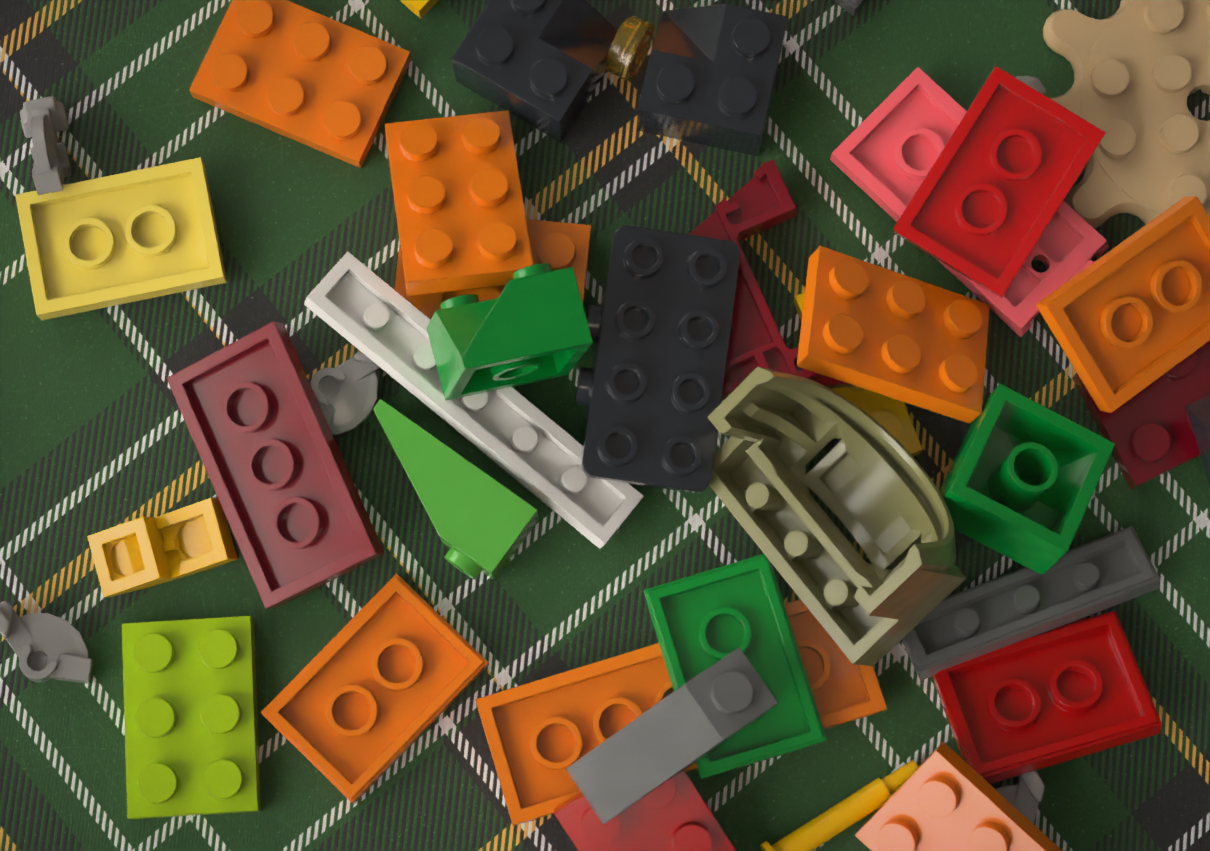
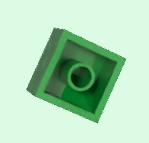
M548 263L531 265L514 272V279L508 281L498 298L479 302L478 295L468 294L448 299L440 304L441 310L435 311L427 326V331L445 401L560 377L570 373L593 343L573 267L553 271L551 264Z
M999 384L982 404V413L972 421L939 491L951 513L954 530L1043 575L1067 553L1115 443Z

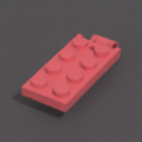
M917 67L832 152L830 160L898 222L967 111ZM1063 200L1002 298H999L943 262H939L982 302L989 304L990 309L1018 336L1022 337L1031 328L1030 322L1040 313L1036 304L1094 263L1091 259L1094 256L1099 258L1109 246L1107 240ZM1033 260L1042 261L1046 265V271L1042 273L1036 272L1032 268L1031 262Z

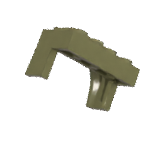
M757 366L708 416V419L721 434L731 436L714 453L709 486L852 664L874 666L966 579L965 575L955 565L954 524L941 493L925 470L904 446L875 419L844 396L813 380ZM833 438L841 439L812 470L806 473L807 463ZM809 488L844 524L872 564L866 562L810 495Z

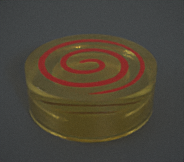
M634 15L625 19L616 33L609 50L606 63L609 73L629 82L636 77L648 55L654 38L655 25Z

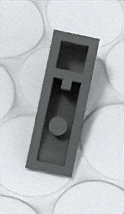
M738 647L567 767L566 771L604 825L764 716L778 702L740 647Z

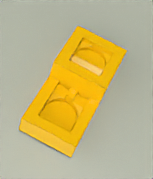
M209 498L155 518L143 516L87 536L103 597H113L152 587L238 560L226 515L217 498Z

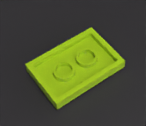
M251 616L122 624L127 819L261 811L254 618Z

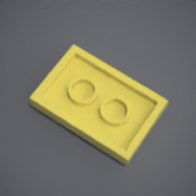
M201 157L66 184L63 186L62 191L38 195L37 191H31L15 195L36 315L41 320L227 283L205 164Z

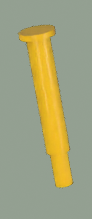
M911 760L883 779L878 777L773 845H770L767 841L760 844L762 851H812L880 808L919 766L914 760Z

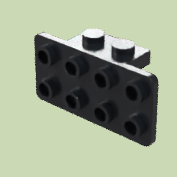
M623 225L616 230L613 237L606 290L601 299L600 306L589 305L587 312V322L593 341L592 344H595L592 367L580 366L575 395V404L586 406L584 423L587 424L581 467L588 477L690 493H701L709 486L717 429L708 419V416L721 404L741 254L736 243L630 225Z

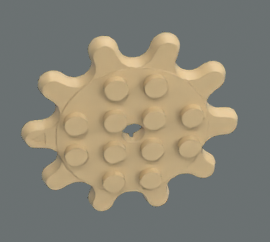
M1121 0L1116 13L1107 19L1101 20L1087 17L1072 9H1060L1053 12L1045 21L1043 38L1050 49L1062 55L1071 63L1074 71V83L1071 89L1064 95L1050 99L1106 132L1085 166L1084 177L1080 183L1069 191L1064 201L1094 229L1101 226L1110 217L1120 213L1135 215L1145 224H1148L1185 196H1197L1210 218V120L1205 121L1195 118L1187 107V97L1197 90L1210 95V0Z

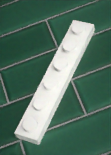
M348 251L306 297L304 303L306 307L599 549L606 544L644 497L629 483L588 477L581 467L584 446L512 387L445 401L427 331L430 319Z

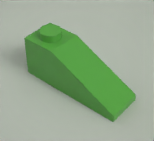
M380 399L373 408L375 415L442 543L450 549L444 558L473 580H476L482 571L495 581L538 522L539 515L537 509Z

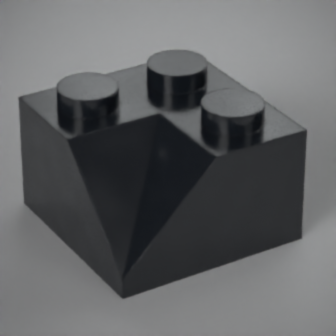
M489 0L451 59L456 82L502 109L509 110V113L561 143L625 43V37L586 0Z
M727 3L664 11L651 49L639 100L637 131L758 156L784 42L788 16Z

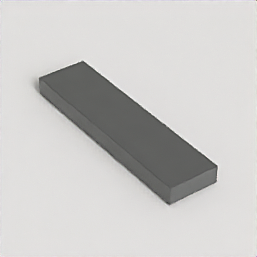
M1133 526L1068 550L1043 575L1024 567L946 597L902 639V642L921 681L934 676V674L941 670L1021 640L1046 633L1159 589L1160 578Z

